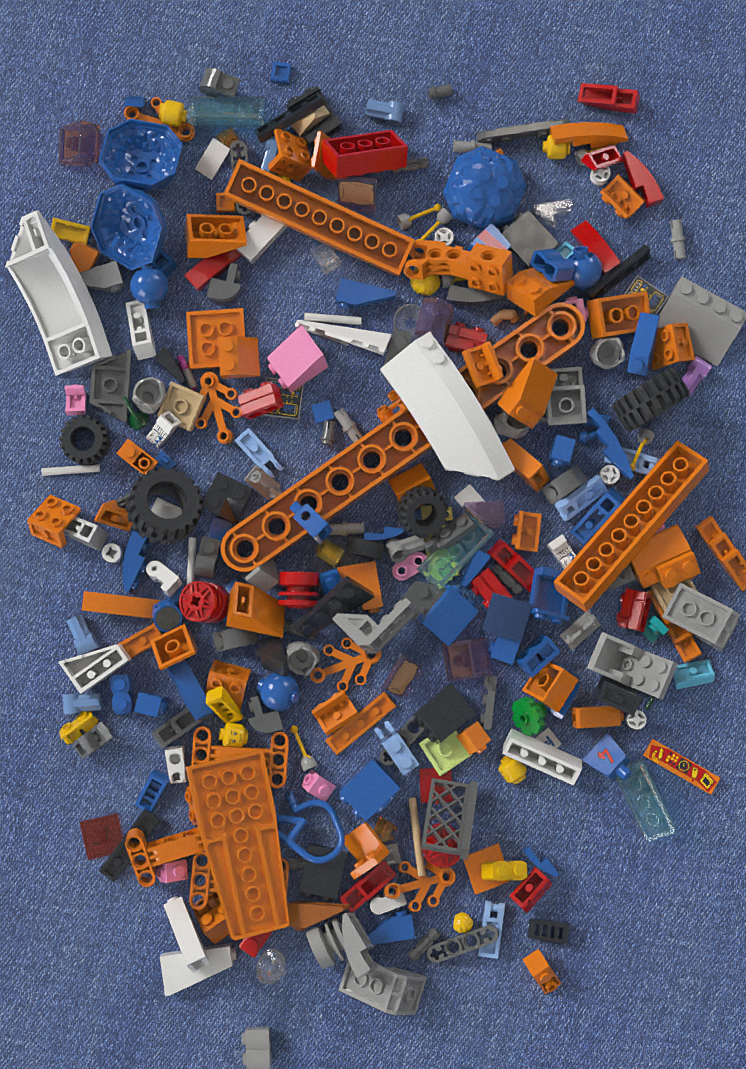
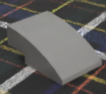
M582 367L552 368L551 370L558 375L546 407L548 426L587 423Z
M355 913L343 914L342 933L348 961L356 978L365 977L377 969L368 953V950L374 946Z

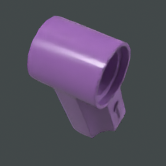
M697 355L695 360L689 363L686 368L687 371L682 377L690 391V395L712 368L710 364Z

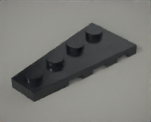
M346 576L293 625L294 630L309 638L334 622L332 618L337 613H350L375 597L374 593L349 576Z

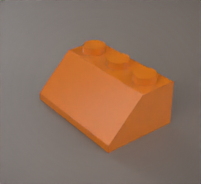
M676 524L654 534L632 559L630 564L636 580L643 588H646L661 581L657 566L692 550L680 527Z

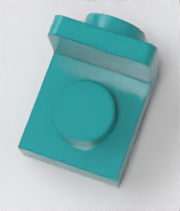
M651 616L646 621L644 632L641 633L650 642H654L669 629L656 616Z

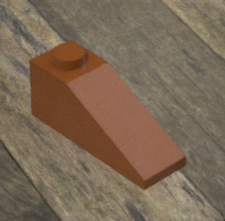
M294 900L288 903V927H294L296 931H305L307 927L349 909L350 904Z

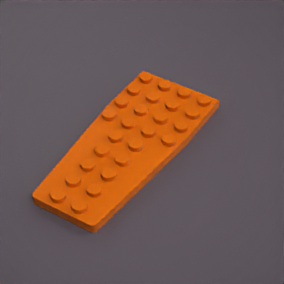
M263 749L187 766L186 771L198 828L230 937L233 940H240L288 927L289 915L276 812Z

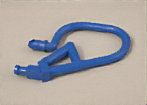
M289 790L291 793L289 796L288 792H286L289 807L292 808L294 813L313 806L326 809L337 831L338 844L334 851L325 856L316 857L309 854L294 842V839L308 822L302 817L276 815L277 823L295 824L296 826L288 836L278 829L279 840L309 862L321 864L335 859L341 853L345 844L344 830L335 809L329 803L317 799L298 805L294 793Z

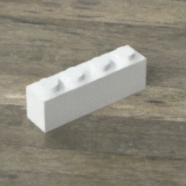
M261 215L257 221L254 220L248 226L249 230L246 232L247 246L237 248L236 250L253 264L287 226Z
M512 728L503 744L502 754L571 785L575 784L582 770V759Z

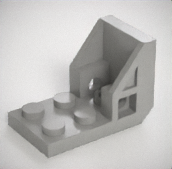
M680 583L662 618L695 634L700 640L714 649L723 652L740 620V614Z
M405 598L403 601L400 600L395 604L394 610L390 614L382 617L379 625L368 615L337 613L332 620L366 654H377L418 612L412 603Z
M602 632L587 668L616 682L663 700L678 664Z
M349 961L347 962L339 991L385 1013L392 1015H416L427 980L426 976L395 967H384L374 962L377 966L376 970L365 977L356 978Z

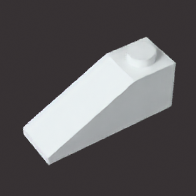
M137 300L126 303L132 345L137 359L154 357L156 349L147 309H145L143 303Z

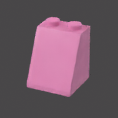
M302 325L267 357L270 363L267 365L273 375L277 373L280 377L278 382L283 389L288 388L290 393L328 368L323 353Z

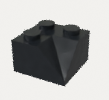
M218 472L202 506L204 509L238 524L254 490Z

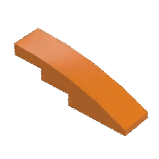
M580 122L550 126V133L555 145L572 142L573 147L590 144L592 149L628 141L624 126L618 124Z
M709 516L696 525L695 528L741 591H744L746 589V561L739 550L735 549L726 533L722 532L714 518Z
M652 590L648 591L647 593L652 594L651 602L661 622L669 629L667 633L684 664L701 656L702 653L694 641L692 633L663 619L664 612Z
M84 591L82 610L152 618L153 605L162 600Z

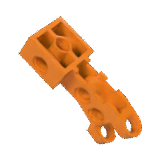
M416 240L409 252L413 259L407 261L404 267V273L410 279L424 280L429 275H453L468 279V286L471 288L502 296L506 293V282L513 277L512 251L476 243L471 251H466L461 246L456 245L454 248L446 246V243L441 241ZM415 248H421L424 252L418 253L415 251ZM410 266H415V267H417L419 270H418V271H412L409 267H410Z

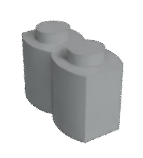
M270 1026L247 1027L245 1033H242V1045H246V1053H243L242 1056L243 1065H246V1069H270Z

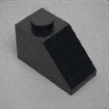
M272 637L257 640L258 648H255L256 660L260 659L261 666L283 677L288 676L287 660L281 638Z

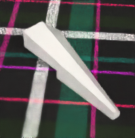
M297 320L295 323L296 328L302 325L307 332L349 346L350 343L383 356L387 352L392 334L304 320Z

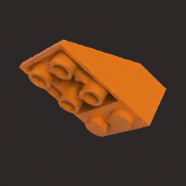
M235 581L229 593L226 626L282 638L285 606L278 605L276 598L256 586Z

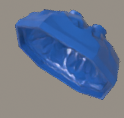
M128 119L107 130L99 163L108 174V177L114 181L115 185L125 184L149 193L155 189H162L173 181L179 165L183 143L168 125Z
M481 146L457 156L443 190V195L453 218L484 231L491 223L496 228L513 222L527 185L518 161Z
M120 184L99 193L90 228L101 253L133 270L156 260L166 237L167 224L158 203L152 196L145 193L144 190Z

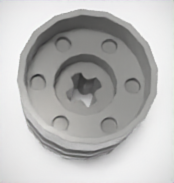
M337 917L332 919L333 929L328 921L325 922V933L318 926L306 932L310 947L323 970L335 965L334 954H337L342 961L345 960L342 924Z

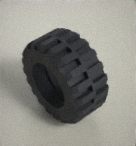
M669 368L613 403L612 409L625 430L632 432L690 396V391L677 370Z
M164 467L158 468L156 472L152 469L147 474H142L132 486L126 505L127 518L129 522H133L131 527L134 531L138 530L140 532L139 536L143 539L146 536L149 538V542L152 543L159 541L160 545H166L167 542L175 544L178 539L183 541L188 535H191L197 526L203 512V496L199 495L201 491L199 487L193 485L195 481L191 477L189 479L186 478V474L182 471L177 473L175 472L176 469L170 468L165 470ZM156 494L169 495L180 504L182 514L172 519L159 517L149 508L147 500Z

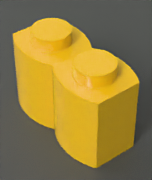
M524 861L484 862L481 864L482 879L487 881L526 879L527 863Z

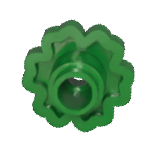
M527 696L514 701L511 709L514 713L512 719L515 726L521 728L522 733L528 736L542 732L545 726L543 719L547 715L545 705L540 702L537 703L533 698Z

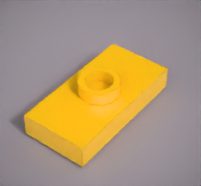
M53 217L51 229L60 240L72 243L82 241L87 244L90 226Z

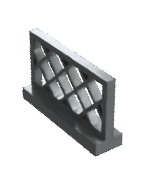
M432 778L421 849L460 855L459 859H468L478 782L471 781L470 784ZM434 786H443L446 791L439 795L435 791ZM463 789L465 794L458 798L453 791ZM450 794L454 801L447 805L442 798ZM439 801L443 808L436 812L432 804ZM456 804L462 808V811L457 815L450 809ZM447 810L452 818L445 822L440 817V814ZM436 817L441 825L434 829L429 824V821ZM456 821L460 828L453 832L448 825ZM442 828H445L450 834L444 839L437 833ZM434 835L439 842L428 844L426 839ZM453 838L458 844L457 848L448 847L445 842Z

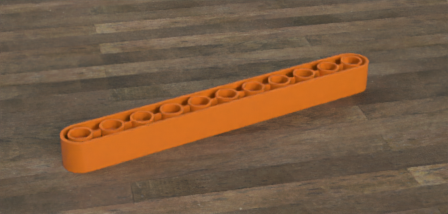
M555 303L498 341L492 347L495 350L499 365L505 371V377L495 383L475 388L467 365L461 367L458 370L473 391L484 412L500 400L531 358H526L522 355L521 346L524 344L533 345L536 349L534 358L549 367L573 350L578 344L585 330L584 317L575 306L569 303ZM556 322L565 324L567 334L563 336L556 335L552 330V325ZM408 408L403 411L400 410L230 529L221 542V554L226 564L236 571L251 573L258 566L274 560L307 537L309 533L293 518L295 514L290 510V506L298 500L301 503L304 498H314L317 501V508L314 511L328 522L432 449L431 444ZM401 431L408 432L412 438L411 443L407 446L398 445L395 441L397 433ZM374 453L379 456L380 464L376 468L371 469L364 465L363 460L367 454ZM343 475L349 480L348 487L345 490L338 491L333 488L332 481L336 476ZM275 519H281L285 523V530L280 535H273L269 530L270 523ZM244 541H249L253 544V553L249 557H241L238 553V546Z

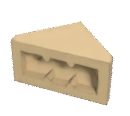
M323 105L291 126L299 136H302L329 116L330 113Z

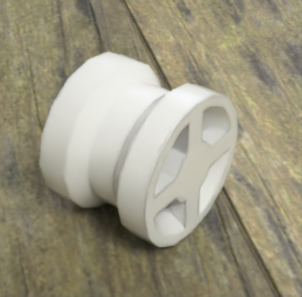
M605 167L596 171L592 170L590 173L592 183L598 186L606 184L611 174L610 168Z
M440 228L435 233L434 241H446V246L451 247L454 236L450 229Z
M607 465L600 470L599 476L605 485H612L618 481L620 472L616 466Z
M110 543L104 546L102 556L107 562L117 563L123 557V550L119 545Z
M636 710L635 716L628 713L625 716V722L630 728L641 729L646 724L647 719L642 711Z

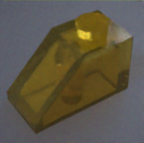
M327 539L321 544L318 543L315 548L316 556L334 568L337 567L345 554L344 549Z

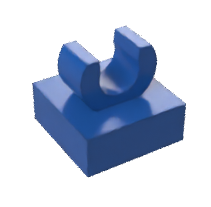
M162 451L155 458L159 463L155 466L154 470L157 471L158 468L162 467L165 470H169L177 464Z

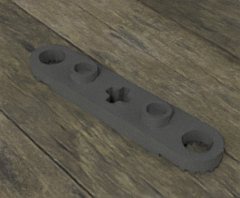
M570 120L543 121L497 128L495 131L488 130L487 132L484 130V132L481 131L476 134L477 142L491 143L500 141V143H508L512 139L538 136L542 138L551 134L550 126L570 123Z

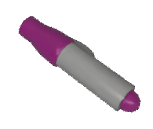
M181 355L177 357L180 368L183 371L189 388L195 391L197 385L187 361Z

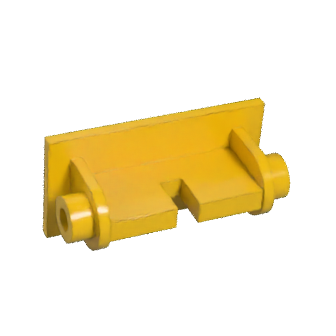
M83 711L73 722H68L62 726L59 731L60 739H64L67 745L73 744L78 738L83 736L79 730L83 729L87 733L99 723V720L96 716L93 717L92 711Z

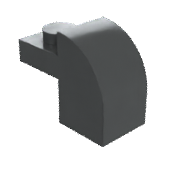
M206 68L199 89L200 92L217 98L219 94L235 99L240 78L224 74L219 69Z
M230 263L226 281L211 278L207 293L208 300L228 303L240 295L242 286L236 284V282L240 281L242 271H239L238 264Z
M577 464L551 481L541 491L552 505L588 481V478Z
M202 536L195 562V575L215 579L221 540Z
M238 628L212 633L216 652L254 644L259 640L257 632Z
M260 696L250 698L251 702H248L251 713H255V716L248 718L254 729L262 733H271L284 729L280 711L264 714Z
M101 721L89 732L78 738L72 745L84 760L113 739V736L108 726L104 725Z

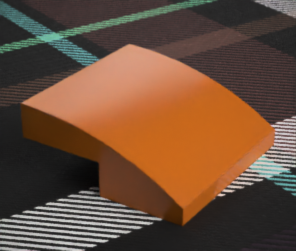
M499 843L468 854V859L464 860L475 894L511 881H487L482 879V863L487 861H504Z

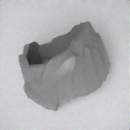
M617 336L600 338L592 345L589 352L593 363L603 369L617 367L625 360L623 342Z
M153 377L141 379L134 387L132 401L143 413L151 414L156 412L166 398L164 383Z
M501 409L502 413L495 416L493 428L497 434H502L511 439H519L526 435L530 429L525 424L508 415L503 409Z
M303 641L292 642L285 650L287 668L295 674L308 676L316 664L319 663L320 653L314 646Z

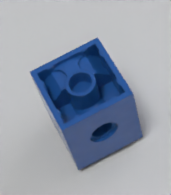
M373 757L340 788L339 798L346 806L350 804L354 808L353 813L358 819L361 820L363 818L367 821L375 812L377 814L380 813L397 796L396 792L400 789V785Z

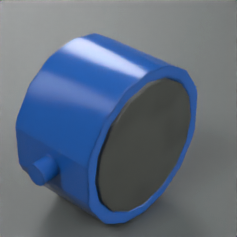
M162 600L153 605L152 618L159 630L168 632L181 626L182 614L175 602Z

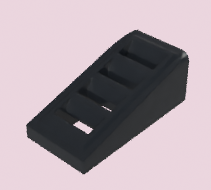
M164 346L155 355L156 361L181 385H185L186 380L168 349Z
M529 918L527 938L568 944V922ZM535 923L539 924L538 934H534ZM543 925H547L546 935H542ZM551 926H555L554 936H550ZM559 927H562V937H558Z

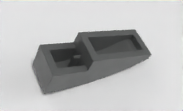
M450 284L446 303L467 306L485 305L506 299L507 291L502 296L471 287L467 289Z
M186 708L154 730L151 735L160 749H163L212 715V713L196 721L189 709Z

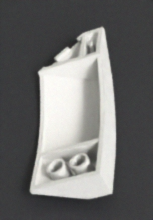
M39 210L21 217L19 223L21 227L18 235H15L11 247L12 254L10 260L6 262L5 268H8L35 318L55 376L111 357L112 353L94 302L66 248Z
M431 332L413 341L380 369L418 423L445 470L464 472V474L477 477H490L498 481L515 471L495 429L475 395Z

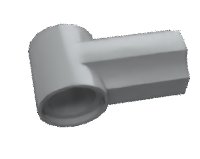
M415 535L403 540L395 537L389 539L385 544L389 556L395 563L404 561L409 554L426 549L423 535L422 538Z

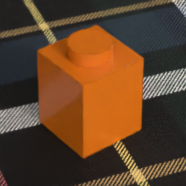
M478 721L469 725L456 736L469 755L474 752L481 753L487 748L486 744L491 741Z

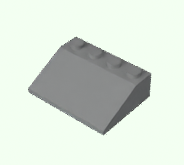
M681 277L659 314L658 328L672 323H688L694 355L717 367L744 324L746 311L690 280Z

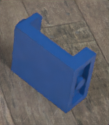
M544 566L534 569L529 603L532 604L530 614L534 615L535 619H550L553 624H562L563 622L570 621V616H566L568 599L556 591L554 585L555 579L562 571Z
M446 584L444 587L447 590L426 615L420 613L416 619L443 643L450 646L479 611L474 607L476 604L469 597L464 598L461 596L463 592L455 585L451 587Z

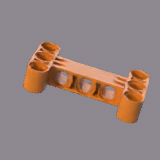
M201 726L195 730L191 765L263 749L266 767L269 769L270 786L281 788L286 783L289 754V736L286 732H276L271 738L270 748H238L212 745L213 732L208 726ZM200 730L207 731L208 738L206 740L199 738L198 733ZM277 735L285 737L284 745H278L275 742ZM199 749H203L207 753V757L203 760L197 756ZM277 754L282 755L284 763L276 764L274 756ZM280 774L283 777V782L280 784L274 783L273 775Z
M198 827L148 843L144 833L140 829L134 828L127 833L125 842L137 880L143 887H150L154 884L156 879L155 866L205 851ZM137 838L139 842L134 843L130 839ZM138 855H142V856H144L146 859H144V860H139V859H137V856H138ZM150 873L152 876L145 877L143 876V874Z
M205 851L196 853L193 857L189 902L191 907L196 910L203 909L206 906L208 891L217 892L208 860L202 866L198 865L196 861L200 855L207 857ZM281 857L285 864L283 875L287 898L289 863ZM196 876H205V883L197 885L194 881ZM194 896H203V903L195 905L193 903Z

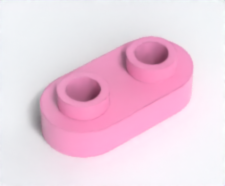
M415 552L407 556L404 561L396 563L392 568L394 578L404 581L424 570L428 564L427 556L422 552ZM416 558H421L422 563L420 565L415 564ZM400 567H403L405 569V573L403 575L398 573V569Z

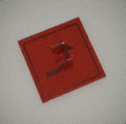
M118 813L80 822L88 860L111 855L123 838Z

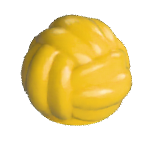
M465 912L455 915L453 923L455 931L467 933L472 929L473 920L470 915Z

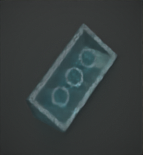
M190 97L187 120L193 126L260 127L265 124V97H235V99L231 97Z
M470 514L468 516L475 524L476 529L445 550L443 548L437 550L432 555L430 554L416 568L437 590L441 589L495 534Z
M637 759L628 763L626 767L632 771L631 776L625 781L620 776H617L616 780L646 841L677 833L678 830L644 761Z

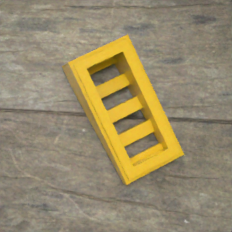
M222 686L207 692L205 703L226 724L243 719V714Z

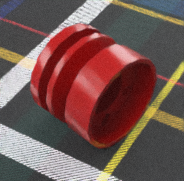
M279 572L278 585L287 587V591L278 592V595L287 596V600H278V605L288 608L308 609L318 603V601H310V596H319V593L310 591V587L319 586V573Z
M194 581L189 583L181 592L179 598L180 610L185 618L190 621L203 623L220 622L227 616L229 593L219 584Z
M439 822L431 826L435 829L436 827L441 825V823ZM448 825L453 832L457 830L454 826ZM445 828L437 832L442 839L450 835ZM434 835L426 839L428 844L439 842ZM453 838L446 843L448 847L457 848L458 845ZM423 849L425 858L436 867L446 868L452 866L460 858V855Z

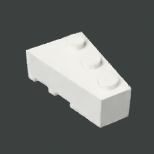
M116 644L59 661V664L79 693L82 694L132 659L122 644Z

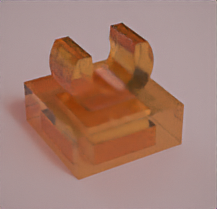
M232 127L215 136L217 141L229 149L234 141L239 140Z
M380 816L373 831L380 840L387 842L394 839L390 834L392 830L397 831L398 828L395 824Z

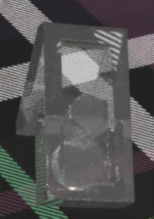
M572 199L534 205L532 209L533 214L555 228L557 225L555 213L557 215L568 214L573 207Z
M322 243L310 250L311 255L325 276L340 267L341 261L330 246Z

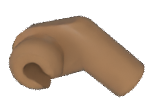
M502 309L490 319V322L496 327L503 320L515 323L518 321L519 316L514 309Z

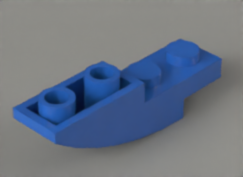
M135 531L132 532L128 541L123 562L124 591L128 593L137 589L140 583L138 578L141 573H145L146 566L148 565L146 563L148 559L141 555L146 553L149 548V538L145 536L143 539Z

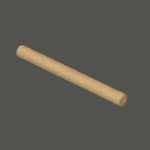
M408 798L418 877L426 876L423 850L421 849L422 842L416 798Z

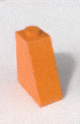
M511 438L503 442L502 445L515 468V472L538 493L550 480L543 465Z
M375 561L338 567V573L343 579L349 576L374 593L375 597L361 605L362 608L368 610L369 613L379 612L380 607H383Z
M612 706L571 707L572 727L621 726V721H624L623 711Z

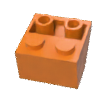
M210 892L207 904L203 909L196 910L193 907L192 909L203 933L216 944L229 935V930L218 893ZM202 898V899H200L199 901H197V902L195 903V905H200V904H202L203 901H204V898Z

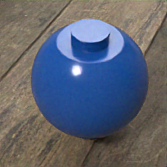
M587 246L574 248L573 254L568 257V260L575 267L571 280L575 281L573 287L586 291L599 281L602 275V264L594 253L588 251Z
M152 265L141 266V270L136 271L132 276L130 282L131 293L138 302L144 304L145 309L160 307L159 302L168 293L169 285L165 274L159 269H153Z
M273 673L266 678H261L257 684V691L260 693L263 703L275 711H284L291 708L300 696L298 684L289 674L283 677Z

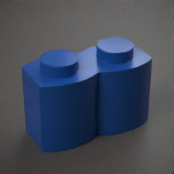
M555 249L534 250L530 261L532 267L542 272L545 278L551 282L571 280L575 270L573 263L563 258Z
M130 674L113 675L110 680V688L114 694L112 707L115 714L133 712L135 701L131 693L133 681Z

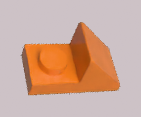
M116 500L103 503L94 519L95 522L128 532L133 522L128 521L126 509L120 508Z

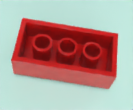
M393 130L322 140L321 161L336 178L340 179L353 175L362 176L366 173H380L385 170H398L399 168H405L407 165L408 146Z

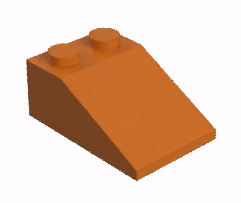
M187 214L185 223L187 258H209L247 246L244 216Z
M534 268L519 271L506 282L507 299L533 316H537L571 288L575 281L551 282L545 278L542 272Z
M647 291L586 301L592 339L636 332L640 313H650Z
M532 357L497 404L508 415L533 429L545 413L558 374Z

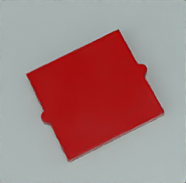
M434 767L419 769L421 803H428L432 778L452 781L451 769L439 776ZM434 786L435 791L439 795L446 791L443 786ZM450 794L442 798L445 802H453Z

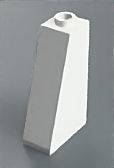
M182 897L169 899L164 904V908L186 965L193 973L211 965Z
M231 943L204 947L211 965L194 973L186 965L181 951L162 953L160 962L165 996L172 995L232 967L234 960H237L236 949L232 948Z

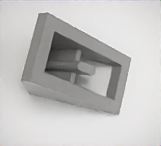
M271 560L258 566L245 579L262 591L267 592L279 582L275 562Z

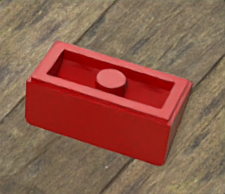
M611 145L586 153L580 161L593 171L621 163L624 160L616 146Z

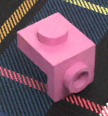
M567 298L563 303L575 306L583 315L586 323L587 318H589L588 308L584 307L583 298Z
M65 386L66 415H86L87 395L84 386Z
M311 770L305 776L301 784L307 792L325 802L336 787L314 770Z
M181 859L158 865L156 874L159 881L170 883L188 879L187 860Z

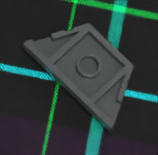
M126 350L125 353L118 356H112L107 358L106 361L93 364L91 373L89 403L124 423H128V407L123 397L126 396L129 401L132 350Z
M415 581L401 598L402 601L407 598L418 612L411 620L418 621L416 618L420 613L426 615L447 589L442 586Z

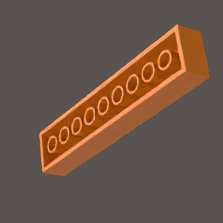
M241 159L238 160L223 194L224 198L396 277L400 275L415 241L406 235Z
M677 440L555 579L556 591L587 613L709 472L708 460Z

